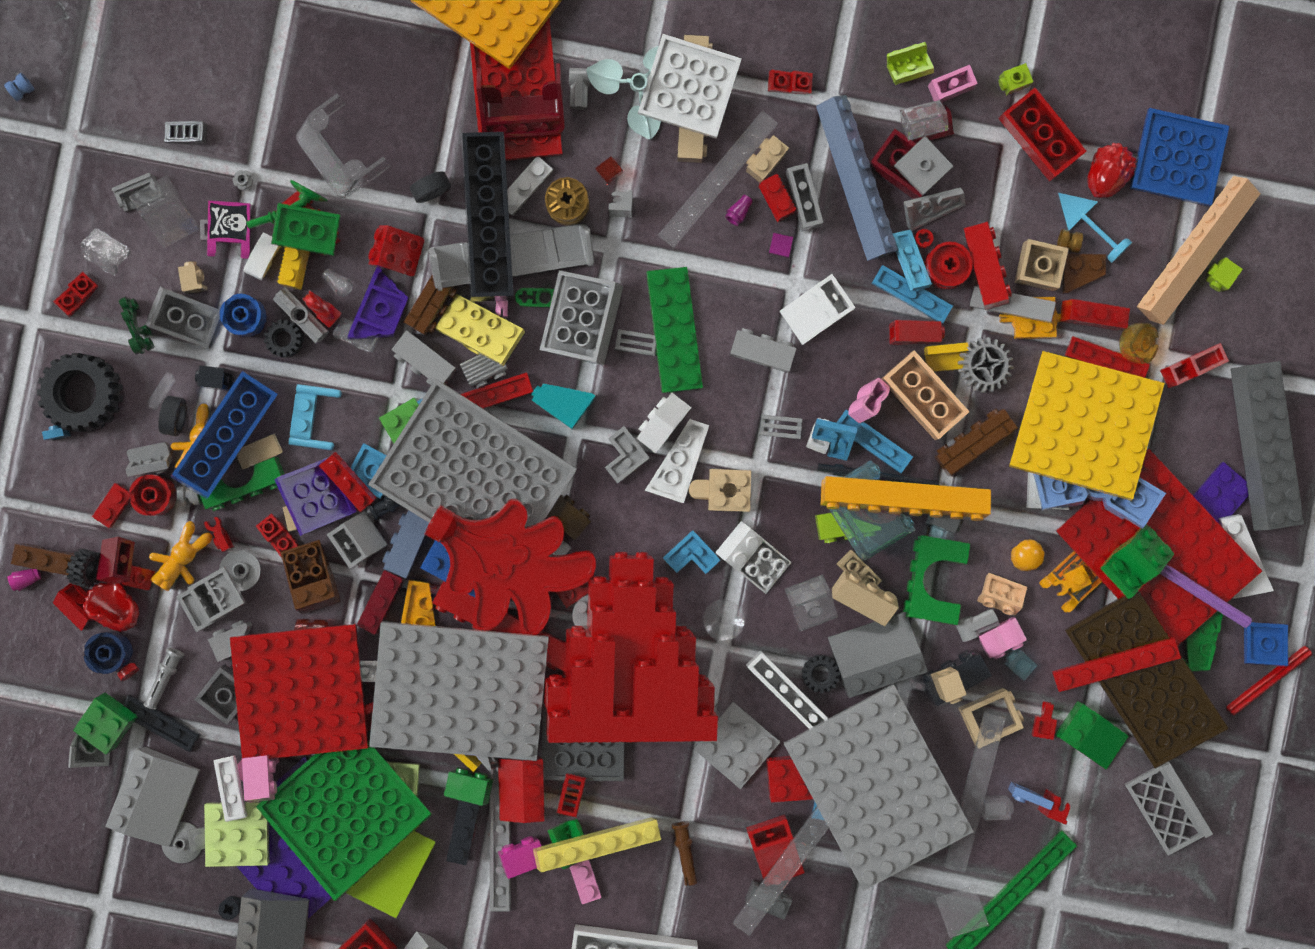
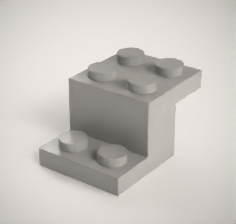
M226 567L187 587V591L176 596L196 632L234 612V609L246 603Z

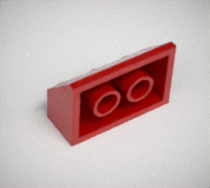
M537 756L536 761L498 758L499 820L519 823L543 822V759Z

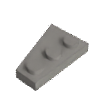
M961 187L904 201L906 222L909 230L913 231L965 206V194Z

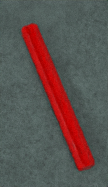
M1303 646L1288 658V666H1277L1226 706L1228 712L1231 715L1239 713L1311 657L1312 652L1310 649Z

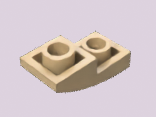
M274 433L242 447L237 454V458L242 469L274 457L283 451Z
M852 550L837 563L843 571L857 573L867 582H873L878 585L882 581Z

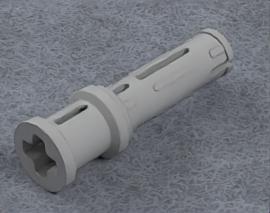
M167 647V654L163 662L158 666L160 671L143 704L145 707L156 710L171 675L176 674L179 660L184 657V653Z

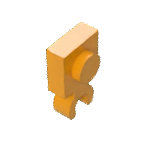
M1080 565L1062 574L1065 580L1054 581L1052 586L1060 584L1062 590L1057 593V596H1063L1068 592V589L1075 593L1092 584L1083 565Z

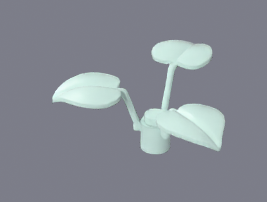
M659 46L650 49L644 56L643 64L649 69L647 73H636L631 79H620L623 75L621 65L615 60L604 59L587 67L586 72L589 81L603 94H614L619 89V83H630L631 89L639 93V103L641 104L643 90L648 82L647 77L650 75ZM640 106L632 107L627 116L630 128L646 139H652L657 133L661 121L639 115L638 110Z

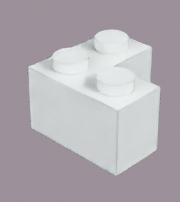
M673 393L667 399L663 397L656 406L659 409L654 407L647 416L650 419L649 422L645 420L639 427L641 433L637 439L655 453H657L691 409L688 404Z

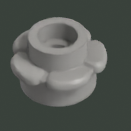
M247 170L237 171L233 178V184L240 190L248 189L253 184L252 174Z

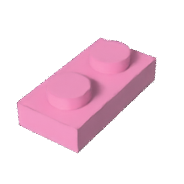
M590 859L572 865L570 870L581 903L585 904L600 899L602 896Z

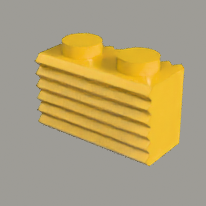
M286 247L284 248L283 264H281L282 268H280L281 272H279L280 276H278L279 280L277 282L284 287L301 290L310 252Z

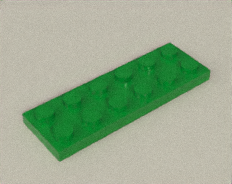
M687 267L647 271L646 277L662 393L702 389L703 384Z

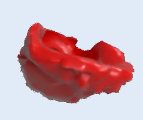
M1112 143V145L1100 147L1094 154L1087 176L1088 187L1093 197H1112L1134 176L1137 160L1132 156L1133 152H1129L1128 148L1123 147L1121 143Z
M109 583L95 584L92 590L87 591L88 596L84 598L86 601L82 605L83 611L87 613L89 618L96 620L104 627L119 632L133 628L139 617L138 605L126 593V590L123 589L124 587L120 583L114 585Z

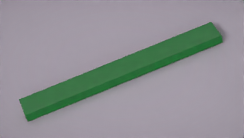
M1061 830L946 944V947L948 949H974L1077 845Z

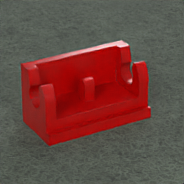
M1046 789L1043 797L1053 801V806L1049 810L1039 805L1038 810L1046 817L1066 825L1070 804L1066 803L1065 809L1060 811L1061 797Z

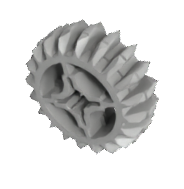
M989 337L985 338L984 341L982 338H978L977 343L975 341L970 342V347H967L969 351L960 353L959 356L964 360L958 361V365H963V368L959 369L958 372H964L965 375L961 377V380L968 379L967 387L973 385L974 391L980 388L981 393H985L986 390L994 392V387L998 390L1001 389V384H1007L1005 377H1011L1012 374L1008 370L1013 369V366L1008 365V362L1013 361V358H1007L1006 355L1010 351H1003L1005 344L997 346V339L991 342ZM986 349L992 351L998 359L991 358ZM978 351V360L976 364L971 365L972 358ZM982 363H993V365H989V367L978 368V366L982 365ZM999 365V372L997 376L993 379V370L996 366ZM973 371L980 372L985 381L977 378Z

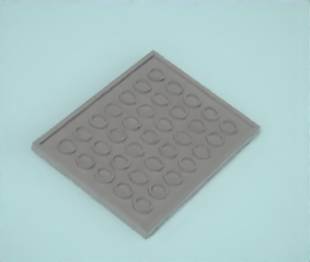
M435 379L368 485L427 522L431 521L440 505L462 518L482 520L496 514L510 499H518L527 509L528 519L525 527H528L546 518L577 468Z
M382 621L369 747L536 761L549 636Z
M894 684L784 742V746L863 891L974 832Z

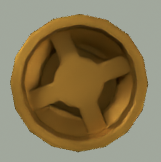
M1062 229L1058 237L1057 246L1069 248L1071 252L1079 253L1083 241V233H1070L1069 230Z

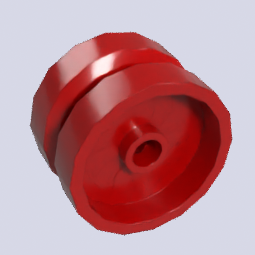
M944 242L937 245L926 256L924 261L932 286L940 290H950L962 284L970 276L973 263L970 252L957 242Z

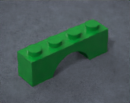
M273 457L255 464L253 477L246 485L240 488H232L220 479L207 499L200 496L205 509H212L213 512L225 508L224 504L226 503L236 504L244 501L243 497L251 495V497L263 494V489L269 487L270 490L277 489L278 487L274 479L285 475L279 458Z

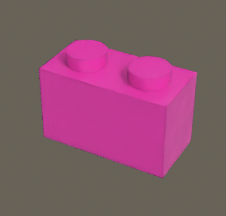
M529 836L523 838L521 843L516 845L507 844L502 847V850L498 851L504 873L508 879L537 868L533 852L534 848L541 847L537 837Z

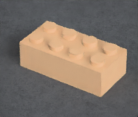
M915 350L910 352L881 378L890 386V391L934 440L940 439L969 413L968 409Z

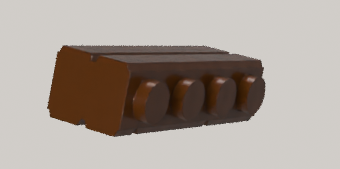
M431 275L404 323L425 336H428L429 333L433 334L437 325L436 320L439 315L443 316L448 308L446 303L449 298L453 299L459 290L457 285L444 287L442 291H438L434 286L433 275Z
M997 408L986 414L988 418L985 421L981 422L978 420L970 426L971 431L966 434L961 432L953 438L955 442L950 446L945 444L936 450L938 454L934 457L948 477L954 475L1018 429L1004 408L999 411Z

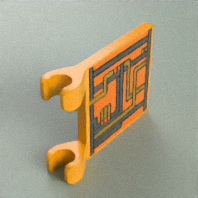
M1074 551L1039 582L1042 588H1049L1055 580H1065L1062 574L1083 565L1092 584L1075 593L1068 589L1067 593L1071 598L1061 606L1065 613L1071 612L1102 582Z

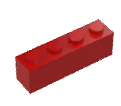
M988 222L964 228L984 309L988 310L1009 304L1008 297H1012L1010 286L1004 283L1003 278L1007 277L1004 265H999L998 259L1002 257L999 246H994L993 240L996 239L994 227L989 228Z

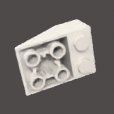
M831 274L779 312L803 345L855 309V306L833 274Z
M742 521L716 551L718 556L765 594L791 564V561Z

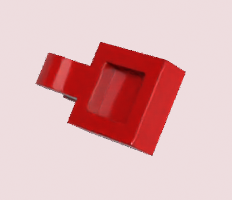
M214 517L216 521L214 527L210 525L209 521L204 522L205 528L214 532L215 538L213 541L218 550L221 549L222 552H226L234 548L219 517Z
M1043 701L1041 716L1035 715L1032 729L1033 737L1054 740L1057 719L1051 718L1054 705L1050 702Z

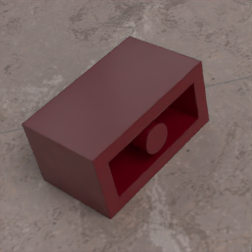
M121 537L102 540L96 580L113 585L129 582L135 542Z

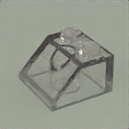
M823 575L785 589L799 631L838 617L831 591Z

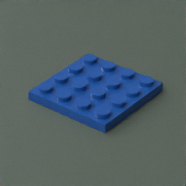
M1149 108L1146 114L1130 189L1210 207L1213 203L1229 126Z

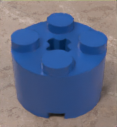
M235 294L222 304L220 320L229 332L241 337H252L259 334L265 326L266 311L264 305L257 299L246 294ZM246 313V317L240 318L241 314Z

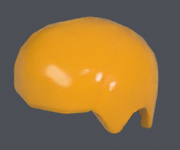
M1031 539L1023 540L1012 549L1011 561L1020 571H1032L1041 566L1044 561L1045 552L1037 541Z

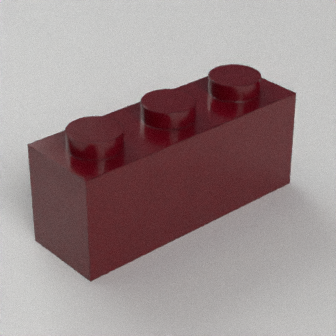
M384 570L356 626L374 635L379 633L381 622L385 621L406 578Z

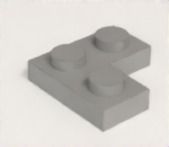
M624 426L608 438L621 455L605 468L614 480L619 483L647 461L649 456Z

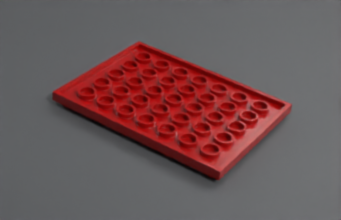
M1147 449L1139 477L1166 493L1148 520L1147 525L1156 532L1159 538L1174 553L1167 565L1223 601L1228 602L1256 578L1262 570L1150 449ZM1090 499L1055 531L1117 599L1124 595L1101 570V566L1113 551L1132 538L1140 527L1106 510L1103 500L1095 501ZM1161 574L1142 585L1139 589L1168 636L1175 638L1177 646L1218 611Z

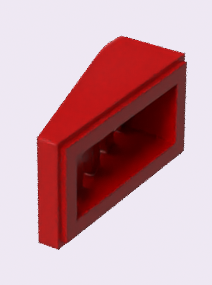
M566 773L557 813L577 818L586 777ZM569 779L581 782L580 786L568 783ZM567 787L573 788V789H578L579 791H578V793H577V792H573V791H568V790H567ZM565 794L577 797V799L574 800L566 798ZM563 802L575 804V807L564 805Z

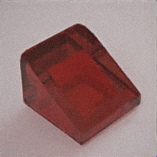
M612 156L595 168L607 185L623 173V169Z

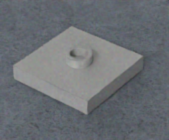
M923 137L894 165L922 196L953 167L926 137Z

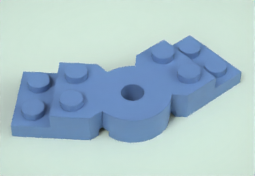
M1033 474L1042 511L1058 507L1067 508L1082 505L1086 498L1095 501L1103 500L1106 510L1121 519H1127L1141 529L1144 528L1166 494L1140 477L1134 498L1130 501Z

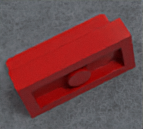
M69 583L58 591L53 604L82 631L86 628L88 622L92 620L83 611L84 608L82 606L86 601L84 598L88 594L80 586Z

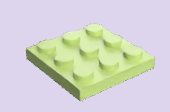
M245 802L247 817L225 822L222 803L204 804L205 867L261 866L269 864V822L256 807L260 802Z

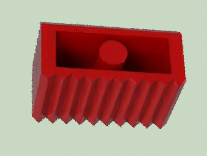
M775 174L760 182L759 188L776 221L780 222L793 215L796 207H794V203L790 200L791 196H788L787 189H784L785 185H782L781 178H778L779 175Z

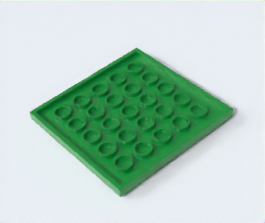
M375 747L315 754L277 787V793L274 794L275 800L262 801L256 806L334 901H338L432 815Z

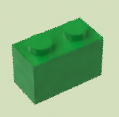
M461 767L449 771L444 796L481 806L489 803L494 779L487 778L488 774L476 772V774L468 773V769Z

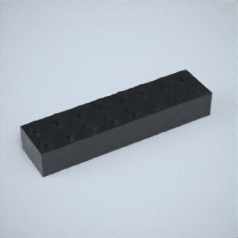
M504 132L462 133L461 147L471 302L512 300L514 293Z

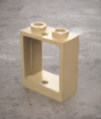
M1001 688L959 707L971 738L978 748L1024 728L1021 723L1024 721L1023 716L1019 710L1016 711L1013 705L1016 701L1011 691L1008 692L1006 689ZM1003 698L1014 724L983 737L971 711Z

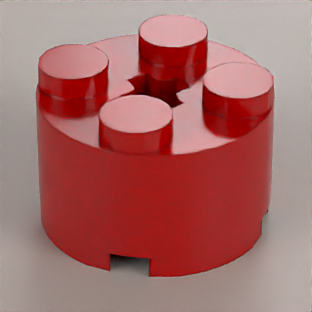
M150 474L141 476L132 483L129 489L131 506L142 515L159 516L166 514L176 503L177 489L170 479L162 475ZM151 492H155V499H151L153 497Z

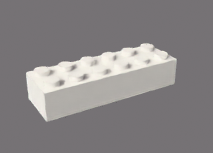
M575 924L572 949H698L697 940Z

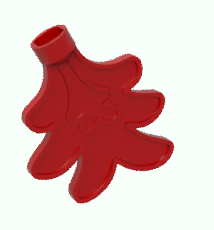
M510 499L496 514L482 520L462 518L440 505L424 532V535L440 542L449 554L450 569L446 579L448 593L455 596H464L474 588L473 626L476 630L487 631L496 627L505 617L510 598H512L518 610L521 632L528 635L539 634L550 616L551 602L548 591H568L586 583L594 575L596 569L594 554L587 550L567 555H550L560 547L563 541L564 528L562 521L558 517L551 516L535 525L525 527L528 519L527 509L518 499Z

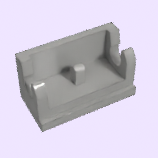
M151 173L112 188L120 208L123 207L125 212L164 197L156 177Z
M633 190L613 192L612 196H619L621 198H615L612 201L613 203L609 204V216L632 218Z

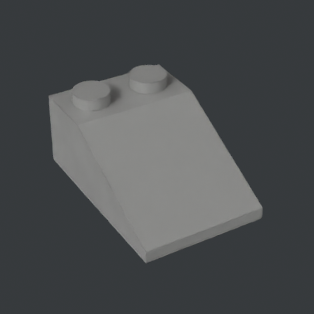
M160 286L146 325L152 329L208 349L220 319V309Z

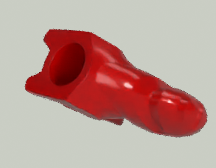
M311 291L303 298L305 304L316 314V317L329 328L342 314L332 304L324 301Z

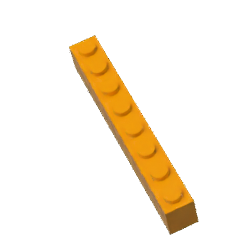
M825 476L821 481V505L827 506V509L847 507L849 511L868 509V512L879 513L881 510L889 511V514L909 512L911 516L930 514V517L940 518L943 515H947L951 519L971 517L973 521H983L991 514V490Z

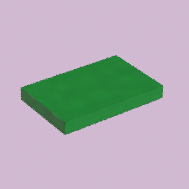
M278 203L271 245L334 256L340 215Z

